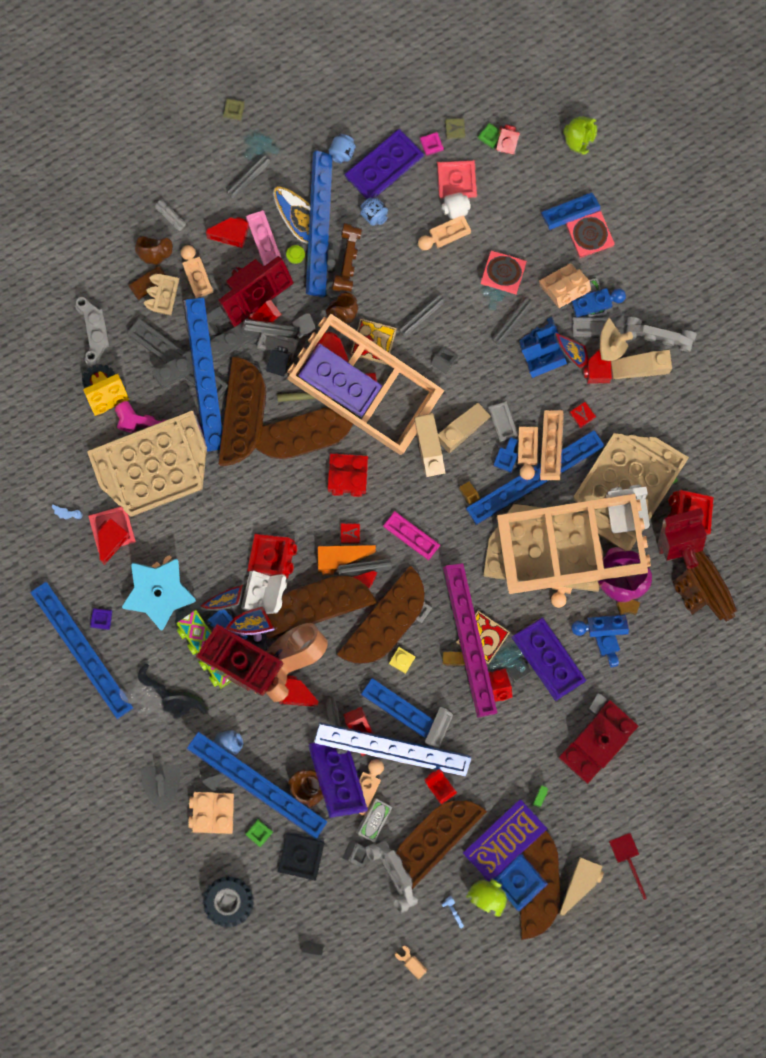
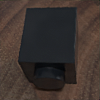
M283 346L274 347L271 350L266 371L284 377L288 371L292 352H288L289 349Z

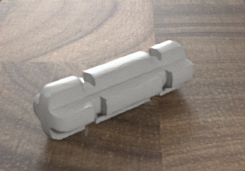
M160 200L155 205L156 209L160 213L162 212V215L172 225L174 224L178 231L185 228L186 223L181 218L179 219V216L169 206L167 207L163 200Z

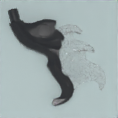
M145 664L139 670L138 682L132 691L124 692L120 688V697L123 701L129 704L142 705L143 709L138 710L140 714H157L158 717L153 718V722L156 723L165 721L170 714L173 715V719H178L192 708H198L203 715L209 711L203 703L204 701L198 696L189 692L169 693L164 685L147 677L146 671L149 668V664Z

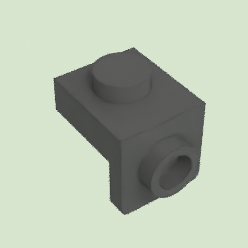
M221 306L213 307L209 310L210 313L207 314L209 334L216 336L220 334L215 324L227 317Z

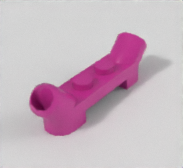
M127 401L119 403L115 408L119 418L117 428L121 431L136 433L138 427L146 429L167 421L165 419H162V421L154 420L155 418L150 415L138 416Z

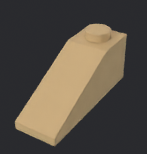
M670 350L648 352L611 361L613 379L669 374L672 369Z
M477 403L438 434L440 444L450 454L491 416Z
M433 413L414 417L422 465L426 477L444 474L443 456Z
M583 858L578 859L558 915H565L597 882H601L604 874L601 871L603 866Z

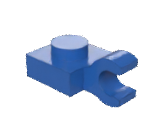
M510 437L506 449L500 448L493 465L494 467L512 472L518 454L514 453L517 439Z
M616 636L596 637L601 657L607 655L611 668L618 666L619 660L615 652H619L620 648Z

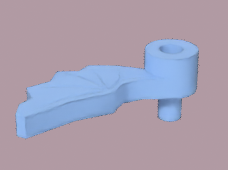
M52 505V509L55 510L54 514L58 515L60 519L64 518L66 520L71 517L81 519L83 516L79 510L68 511L66 508Z
M450 896L445 899L446 902L442 903V906H449L459 927L462 928L463 924L452 906L455 902Z

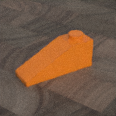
M376 545L318 546V572H322V575L325 576L334 575L339 565L353 564L376 552Z

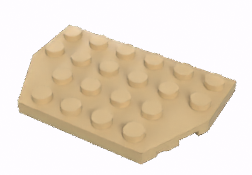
M194 411L187 412L87 451L100 488L114 499L118 505L122 506L124 511L131 517L203 489L207 445Z
M614 433L573 498L576 503L605 499L607 493L612 488L622 487V490L630 489V486L641 485V487H647L646 504L650 520L689 457L656 437H637L636 435L627 436ZM608 507L594 509L598 535L616 547L630 551L637 541L636 532L613 533L611 531Z
M513 504L507 514L541 509V507ZM573 512L553 515L552 522L561 575L597 570L589 513ZM541 517L509 522L518 581L555 577L546 518ZM498 525L489 538L484 577L507 580ZM600 544L601 554H602V558H603L604 553H603V550H602V547H601V544ZM598 581L560 586L599 592Z

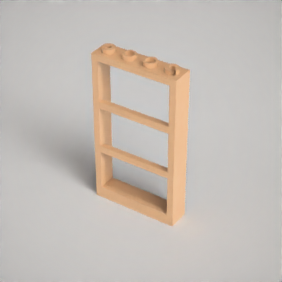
M330 314L328 318L323 317L318 325L320 330L318 333L313 332L308 340L310 343L307 349L303 347L297 356L300 360L297 365L294 363L291 365L287 372L290 374L287 379L396 453L402 455L417 433L414 417L429 414L444 390L334 315ZM329 325L359 345L348 362L352 366H354L365 349L394 368L362 419H359L331 400V397L325 396L296 376ZM401 373L429 393L395 443L368 425L367 422L398 374Z
M630 494L497 515L509 594L648 573V567L651 566L650 556L645 555L644 548H648L646 536L642 537L641 530L645 529L644 520L639 518L638 511H642L640 499L636 500V495ZM631 503L641 563L604 569L594 509ZM588 510L598 570L561 575L552 516ZM545 517L555 577L518 582L509 522Z

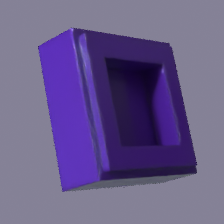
M93 608L90 627L110 630L113 611Z

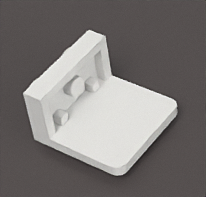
M633 485L630 486V489L622 490V487L612 488L607 493L606 498L635 494L636 500L640 499L642 511H638L639 518H643L644 527L648 529L650 523L646 504L647 487ZM631 503L608 507L611 531L613 533L635 531Z
M250 571L241 609L249 611L263 606L266 614L277 613L282 606L281 597L287 584L285 581L286 576L282 574L268 576Z

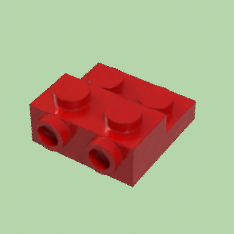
M330 454L328 492H332L331 494L334 496L351 493L353 497H362V494H366L368 456Z
M683 490L673 492L669 498V505L672 508L668 517L702 508L704 513L702 524L706 535L711 534L714 497Z
M255 534L247 571H255L269 576L282 574L288 579L289 574H292L294 570V565L291 562L292 556L297 553L295 541L289 537Z

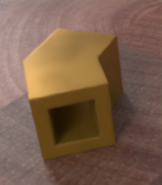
M470 481L459 487V491L469 505L480 500L478 492Z
M631 600L625 603L617 602L616 605L620 615L626 613L636 615L640 602Z
M443 652V664L446 666L465 665L463 653Z

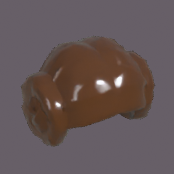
M140 236L136 241L135 252L146 264L157 265L165 258L170 257L173 244L166 237L158 240Z
M340 293L338 298L332 301L325 310L327 318L332 314L347 325L352 323L359 309L357 298L352 293Z
M303 768L295 772L288 780L293 796L309 808L315 806L324 798L315 770Z

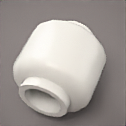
M461 192L446 196L444 204H442L444 215L448 214L451 219L467 215L470 209L467 195H463Z

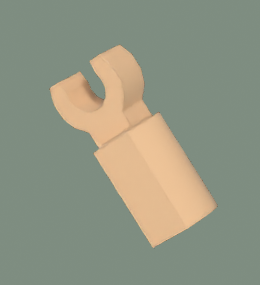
M403 946L402 948L406 951V955L400 957L396 953L395 957L400 961H404L407 969L417 979H420L428 969L415 956L412 957L410 955V951L406 946Z

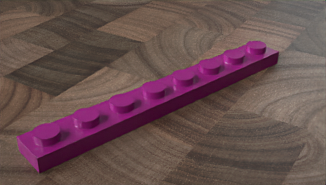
M464 564L447 565L443 567L476 715L477 718L495 715L498 712Z

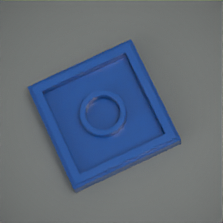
M522 854L494 879L502 884L500 888L504 890L507 899L517 911H520L547 885V882Z

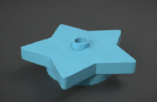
M177 558L157 568L135 562L132 563L134 588L124 602L123 609L146 613L157 627L163 630L175 609L196 601V598L180 582L179 560ZM159 589L162 594L157 596L154 594V591Z

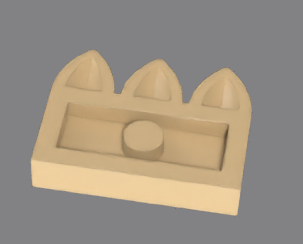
M162 274L152 275L149 279L158 287L148 288L147 292L155 299L145 301L144 305L153 312L171 316L180 279Z

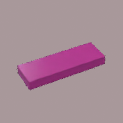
M395 511L383 525L386 530L428 561L440 547V544Z

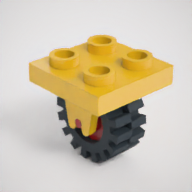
M99 364L98 368L94 365L92 370L90 368L87 369L88 373L84 372V377H82L83 391L95 416L116 407L123 401H129L119 375H115L113 369L109 368L108 365H105L104 368L102 364Z

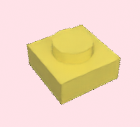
M398 647L389 665L406 674L415 656Z

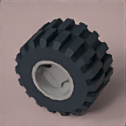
M222 877L216 879L204 892L203 910L207 914V918L216 925L234 927L246 921L252 913L254 896L251 893L250 887L238 878Z

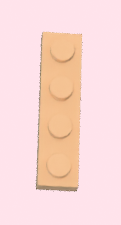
M544 410L541 480H560L563 410Z

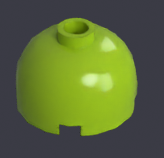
M580 116L565 126L563 133L567 146L571 150L584 155L589 152V150H586V147L590 140L593 143L596 137L597 125H594V122H597L596 119Z
M494 879L476 882L466 895V898L472 897L470 901L486 912L496 911L495 916H501L507 901L506 893L500 888L502 884Z

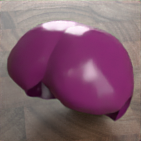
M620 547L609 549L606 556L602 558L604 569L641 563L639 553L625 551ZM648 567V573L598 580V585L609 598L625 603L643 596L649 590L652 584V573Z

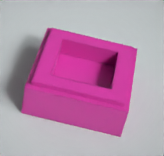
M437 132L420 138L426 156L444 149Z

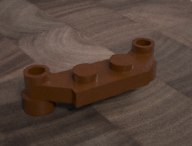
M343 224L341 238L348 240L341 276L335 275L332 290L352 291L353 281L350 280V277H353L355 266H352V261L356 260L358 249L355 248L356 239L361 238L362 228L353 227L352 224Z

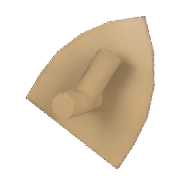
M607 318L600 336L601 359L606 361H613L622 357L628 348L626 340L633 338L632 332L620 334L610 318Z

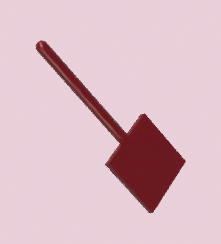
M631 833L609 841L617 862L628 861L641 895L646 900V894L631 860L632 857L640 855Z

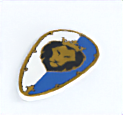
M276 187L273 190L274 200L283 220L297 239L308 243L310 204L294 192L286 188Z

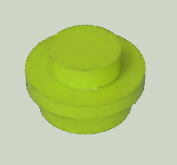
M293 245L288 248L286 257L289 262L298 264L304 260L305 251L301 246Z

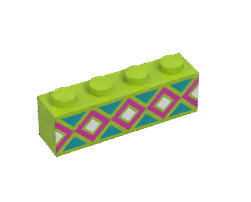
M195 610L177 622L179 628L176 629L182 639L186 637L190 643L187 647L193 655L198 654L211 634V631ZM200 660L198 661L204 671L208 670L211 676L209 679L215 687L218 685L222 689L231 683L230 680L216 673L214 668Z

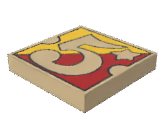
M360 319L357 332L390 353L397 328ZM355 342L353 343L351 351L352 356L359 347V345ZM365 349L359 357L386 364Z
M477 611L475 617L485 660L489 664L510 632Z

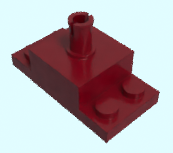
M279 255L265 266L254 259L244 268L236 267L238 272L233 269L232 276L226 280L230 292L218 301L230 323L236 327L252 313L256 312L265 302L274 299L294 284L283 259Z
M702 508L664 518L658 550L660 554L664 553L666 561L683 556L687 569L695 568L699 565L695 553L703 551L707 538L702 524L704 517Z
M218 624L196 655L198 660L214 668L215 672L247 691H254L262 697L284 664L283 661Z
M609 700L558 759L588 784L620 751L639 726Z

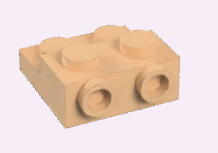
M571 263L539 280L543 290L558 308L591 291L590 282L580 269L576 270Z
M194 792V797H190L189 807L193 808V816H189V828H193L192 832L233 834L234 794Z

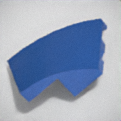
M553 317L547 319L549 324L545 327H536L530 334L520 340L521 350L528 362L532 378L567 364L566 356L560 349L555 337V333H559Z

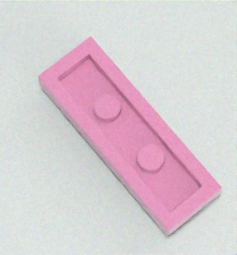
M263 210L246 216V220L249 222V228L263 266H265L278 255L280 256Z

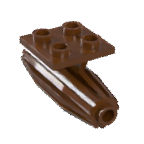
M704 551L695 553L699 565L695 568L687 569L686 572L673 581L674 588L681 595L686 609L692 615L708 605L720 621L724 619L727 622L736 617L734 613L737 612L730 591L715 565Z

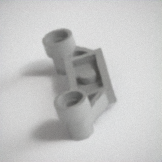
M79 297L76 300L75 308L79 314L84 315L90 346L89 351L85 355V363L90 368H93L94 365L98 367L101 361L100 356L105 348L109 347L103 310H98L86 298Z
M627 317L626 333L632 332L633 339H636L637 335L644 336L645 340L663 341V344L669 346L676 344L680 346V350L691 352L692 344L696 340L697 334L695 332L682 330L680 334L641 325V319Z
M386 841L367 846L366 854L371 861L379 858L382 860L400 894V897L395 898L393 901L396 911L400 914L408 911L410 907L418 903L415 894L412 893L411 877L405 872L400 857L396 855L394 850H390Z

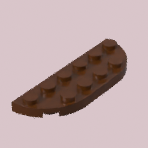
M232 357L218 463L220 466H230L247 458L255 450L262 433L266 384L263 376L252 363L238 357Z
M339 404L341 407H343L344 409H346L347 411L356 416L354 412ZM327 407L262 427L261 437L255 449L274 459L294 458L339 443L349 434L353 423Z
M409 566L339 651L337 656L350 663L366 664L382 659L394 648L416 621L424 605V586L420 576L413 567Z
M334 576L300 587L281 597L282 606L277 613L268 614L274 630L266 632V636L268 639L285 634L299 625L305 623L316 624L376 603L375 597L366 585L349 576Z
M468 801L444 803L432 811L403 841L396 855L400 857L405 872L411 877L412 889L487 813L485 809Z
M547 831L521 853L547 882V885L520 910L521 940L531 939L544 933L553 924L559 911L558 852L553 839Z

